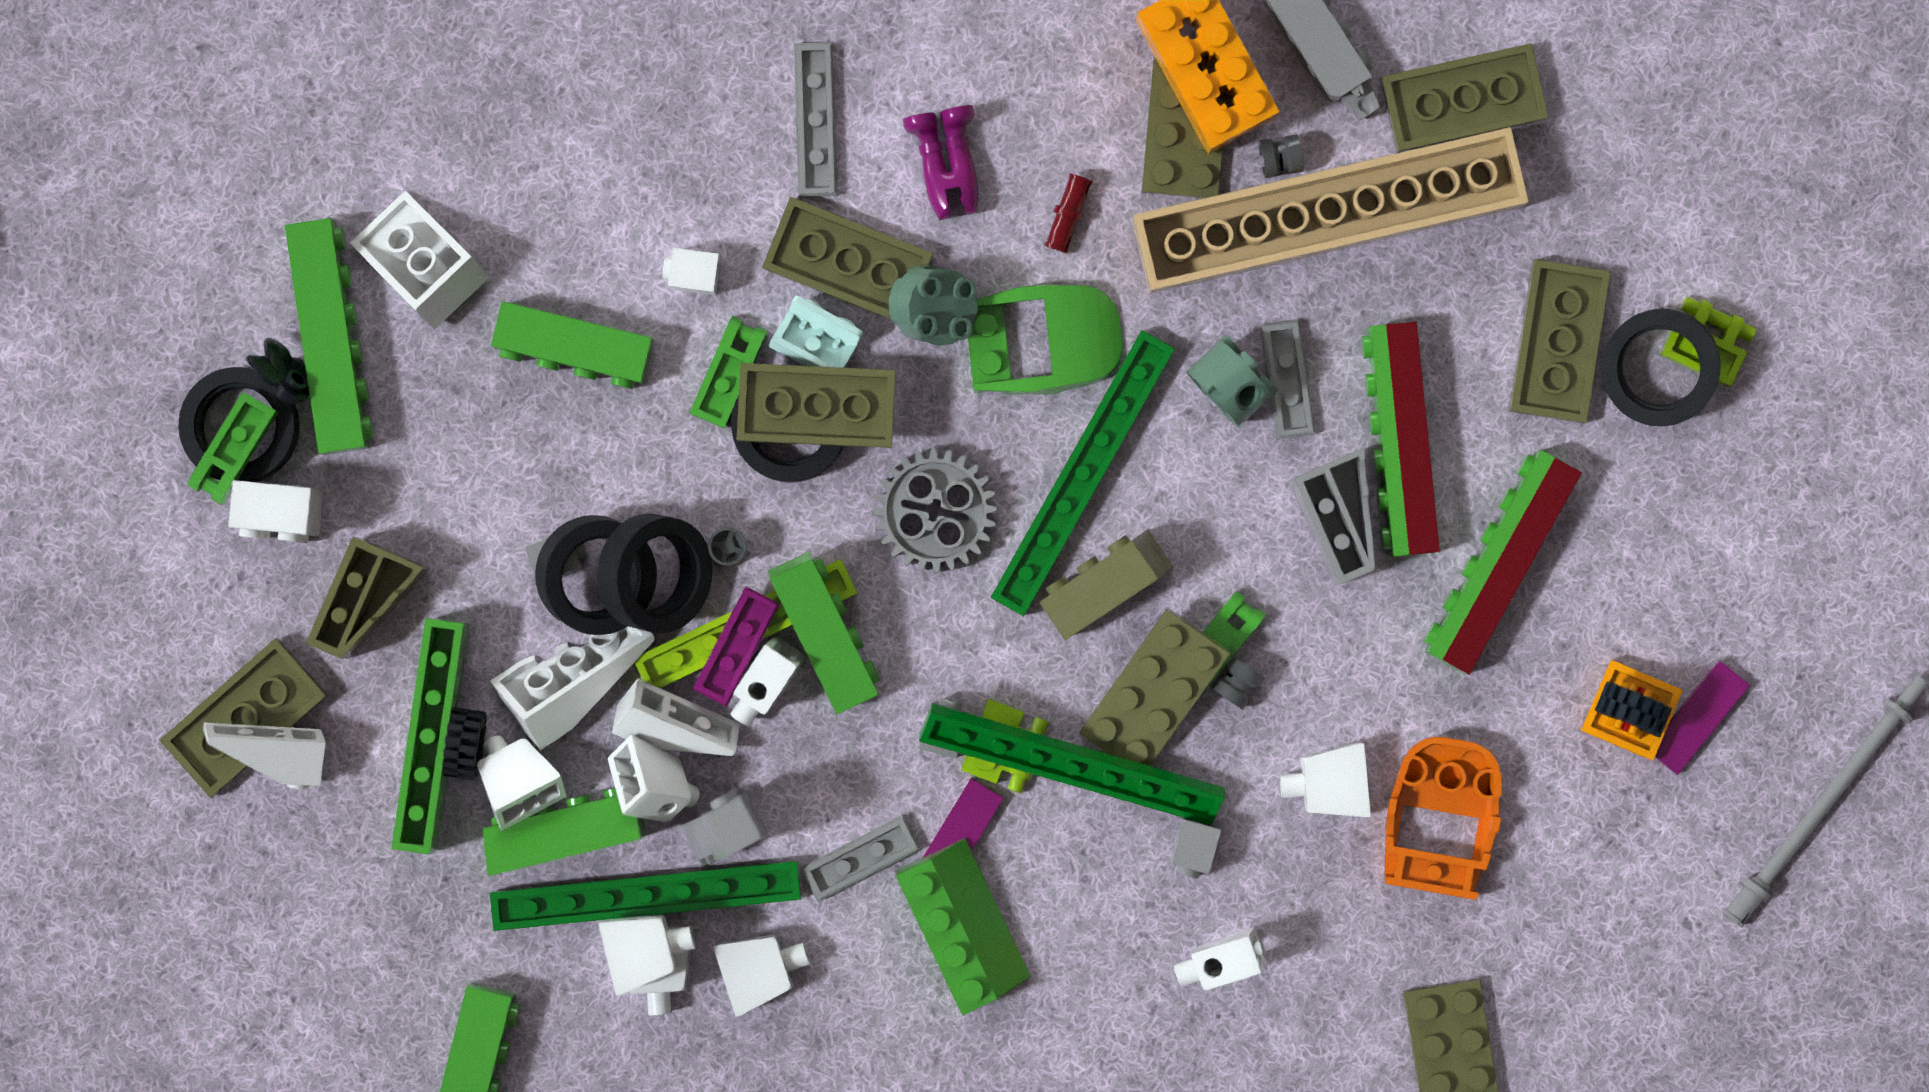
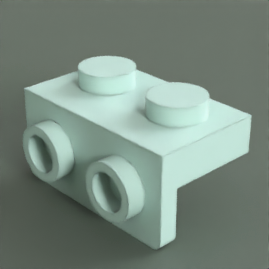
M796 295L791 302L786 316L772 337L769 347L803 366L845 368L858 346L863 331L857 328L852 321L843 317H837L822 309L817 302L803 299Z

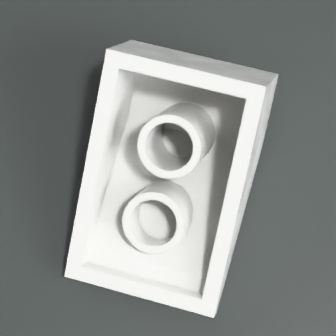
M406 191L350 242L366 261L434 330L489 278L488 274L472 256Z

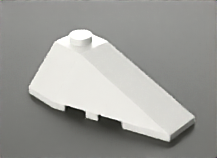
M626 627L612 634L590 635L589 644L569 647L568 642L556 646L558 656L538 664L535 656H530L490 680V683L522 731L541 751L572 730L653 643L655 638L651 632L632 627Z

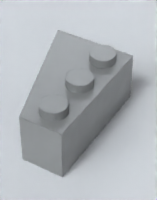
M1365 447L1289 480L1335 586L1375 570L1372 526L1368 502L1369 492L1365 468Z
M736 789L710 803L712 810L680 826L701 867L743 849L762 839L768 833L747 791L738 795Z

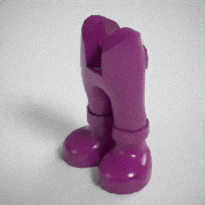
M973 105L953 107L939 113L947 139L945 143L949 153L950 172L946 170L942 155V145L938 140L936 113H922L903 118V126L906 132L915 135L922 144L918 147L922 156L924 182L930 204L939 221L950 219L949 198L946 196V189L960 187V201L964 207L965 215L977 213L978 184L976 172L968 148V136H964L966 125L973 120L975 115Z

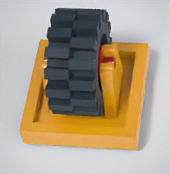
M1610 660L1580 731L1653 761L1683 689Z

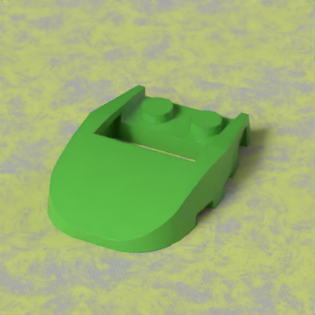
M1039 284L1022 286L977 299L978 311L972 326V332L968 337L974 393L990 391L1015 395L1058 394L1062 391L1085 387L1106 379L1116 369L1122 355V334L1117 308L1109 296L1095 287L1087 285ZM1044 299L1052 375L1011 380L1003 304Z

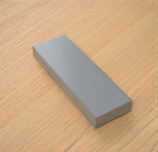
M1300 321L1261 325L1268 379L1278 389L1271 397L1277 440L1314 435L1316 432Z
M901 815L800 867L817 902L920 850V847L904 815Z

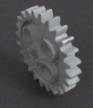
M932 448L929 459L924 460L918 450L915 453V463L911 464L905 457H902L901 461L904 467L902 471H898L893 467L889 468L891 475L894 477L892 482L880 480V484L887 491L886 494L874 495L876 500L883 503V508L873 510L872 514L882 516L884 519L883 522L875 526V530H887L888 535L883 538L881 543L885 545L894 542L896 546L891 555L895 557L904 552L906 554L904 559L905 566H908L913 559L919 560L918 568L920 572L924 570L927 562L932 563L934 572L938 573L941 562H946L948 568L953 571L955 566L954 559L959 558L967 565L969 561L966 552L971 550L980 555L981 551L976 542L978 540L990 541V538L983 530L984 527H995L996 523L986 517L987 514L996 512L997 507L987 505L986 500L992 498L995 492H983L982 487L989 479L988 477L980 479L974 477L979 468L977 464L968 470L964 468L966 456H961L955 463L951 461V450H947L943 459H938L935 448ZM917 477H925L932 484L931 493L925 498H916L910 492V484ZM962 486L966 488L969 493V501L965 506L954 507L950 505L947 500V493L952 487ZM903 500L932 506L934 500L941 501L942 509L966 514L969 519L964 522L945 516H938L936 522L929 520V513L905 508L901 503ZM915 514L922 519L923 528L919 534L908 536L902 532L901 521L906 515ZM953 523L959 528L961 532L960 538L955 544L946 545L939 540L938 531L943 524Z

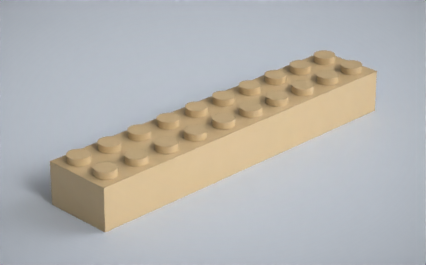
M1509 127L1134 214L1132 224L1148 292L1153 294L1519 209L1529 203L1512 130Z

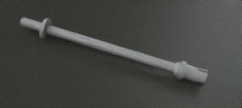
M1916 675L1895 703L1889 699H1885L1882 702L1883 706L1888 710L1887 713L1758 876L1751 877L1750 879L1746 877L1741 883L1744 887L1726 910L1724 909L1722 912L1726 917L1743 928L1744 923L1762 901H1768L1771 897L1768 894L1770 892V884L1901 720L1905 723L1912 722L1913 718L1907 711L1929 685L1928 682Z

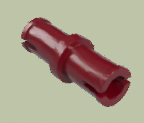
M1072 173L1069 174V180L1060 205H1055L1053 210L1056 216L1044 246L1065 254L1068 253V247L1077 222H1082L1084 215L1081 214L1093 181Z

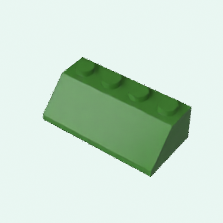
M616 788L604 790L605 798L590 802L589 795H583L567 799L566 808L552 810L550 805L503 831L499 828L496 817L491 818L492 826L483 828L488 876L640 840L647 836L644 819L622 814Z
M965 838L895 870V876L962 1016L1000 998L1031 977Z

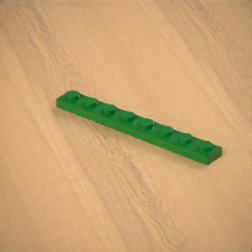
M1141 330L991 595V599L1024 617L1175 348Z
M931 703L920 730L919 742L1211 826L1225 798V788L934 703Z
M798 860L490 892L493 931L801 900Z

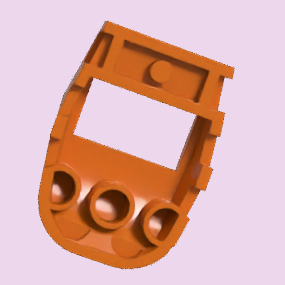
M1430 737L1416 743L1407 752L1401 763L1389 800L1385 821V884L1477 900L1479 893L1475 890L1482 870H1487L1492 855L1490 854L1496 833L1499 834L1501 817H1499V797L1502 796V775L1497 760L1486 748L1464 740ZM1404 805L1479 818L1472 859L1397 846Z

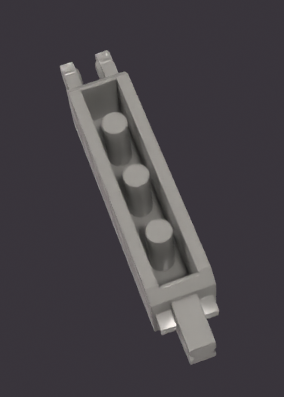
M1261 0L1326 100L1333 102L1341 100L1359 121L1379 109L1380 105L1369 83V80L1372 78L1369 72L1373 69L1372 64L1366 54L1361 49L1356 52L1348 40L1352 37L1351 32L1340 17L1335 20L1329 11L1330 0Z

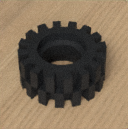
M453 708L444 742L443 776L476 780L479 771L477 763L483 755V744L485 742L484 738L487 728L486 712Z

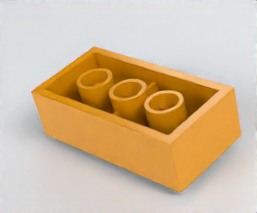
M1159 0L1137 12L1135 21L1208 155L1276 119L1279 110L1219 0ZM1183 25L1196 28L1195 39L1190 40L1188 35L1184 38L1180 35ZM1202 58H1207L1208 61L1212 60L1215 63L1213 73L1208 74L1207 69L1201 71L1198 68ZM1220 92H1225L1226 95L1230 93L1233 96L1231 107L1227 108L1225 103L1221 106L1217 103Z

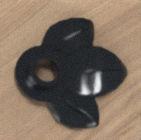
M266 338L263 341L265 356L248 355L246 357L247 362L265 383L272 385L274 394L282 402L288 405H296L298 402L305 401L310 395L305 363L301 358L292 357L289 350L281 342L272 338Z

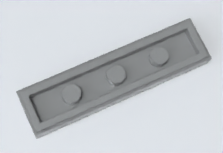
M794 43L798 196H837L833 43Z

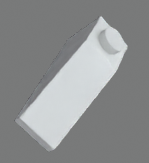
M637 679L617 704L612 733L624 739L634 735L662 750L733 756L736 752L740 723Z
M204 722L203 731L207 744L276 782L286 784L289 788L302 790L309 788V786H320L326 745L321 729Z

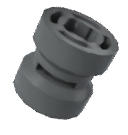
M1297 134L1285 136L1283 141L1277 142L1272 139L1259 140L1260 156H1263L1265 167H1262L1264 178L1276 177L1279 172L1288 171L1291 174L1303 172V156Z
M725 527L718 529L712 534L708 543V551L714 564L730 568L742 561L746 553L747 544L744 536L738 530Z
M1233 657L1227 665L1229 673L1223 678L1217 679L1212 689L1243 710L1249 702L1251 688H1259L1265 678Z

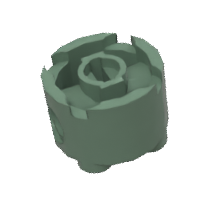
M926 264L911 267L906 270L908 273L896 280L888 300L889 314L893 323L898 325L901 330L900 332L904 336L938 346L953 344L970 336L978 311L976 286L971 279H967L960 272Z
M1225 335L1192 365L1187 374L1195 385L1216 404L1220 412L1236 427H1239L1267 402L1278 389L1264 374L1258 377L1260 375L1257 371L1260 368L1258 364L1245 351L1240 353L1241 350Z

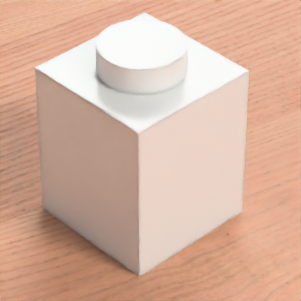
M673 248L672 257L665 256L662 278L668 280V287L670 289L716 295L721 256L717 253Z

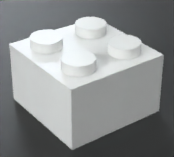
M233 480L228 527L240 529L239 536L270 539L271 532H277L278 540L308 543L309 536L319 537L324 491L305 487Z

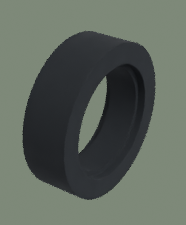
M1673 309L1647 310L1625 321L1610 338L1602 359L1603 383L1613 404L1632 420L1650 426L1676 425L1698 414L1712 398L1721 370L1719 350L1708 329L1694 317ZM1652 330H1670L1684 336L1693 345L1699 357L1700 374L1696 386L1685 398L1672 404L1656 405L1640 399L1630 390L1624 378L1623 359L1627 348L1638 336Z
M230 367L214 371L203 377L192 387L182 404L178 428L180 441L186 455L197 467L209 447L204 434V419L212 402L229 390L238 388L252 389L261 394L269 402L272 409L278 412L275 418L276 430L269 448L261 456L248 462L237 481L259 482L274 475L288 462L298 442L300 423L296 405H288L282 402L274 394L272 385L265 383L253 369ZM215 466L210 473V477L220 480L225 472Z
M739 395L735 401L731 416V430L735 446L750 467L769 479L792 483L814 478L826 471L836 461L844 447L821 445L814 454L801 461L782 462L767 456L756 442L737 441Z
M658 514L633 516L621 523L611 533L603 546L597 567V585L600 598L609 614L625 626L652 633H668L678 630L688 624L699 613L707 599L712 582V558L710 557L708 545L704 537L690 523L678 518ZM663 536L673 544L677 551L680 562L679 579L673 594L664 604L651 610H645L637 603L632 594L630 571L633 560L640 548L648 541Z
M581 516L561 525L548 537L542 546L535 569L537 591L546 609L556 619L572 629L590 635L612 634L628 627L615 620L606 608L598 611L577 609L568 600L563 589L562 574L570 554L587 541L608 539L611 533L621 524V522L606 516ZM645 543L637 552L630 571L632 594L637 603L646 610L654 595L657 582L656 562L648 543Z

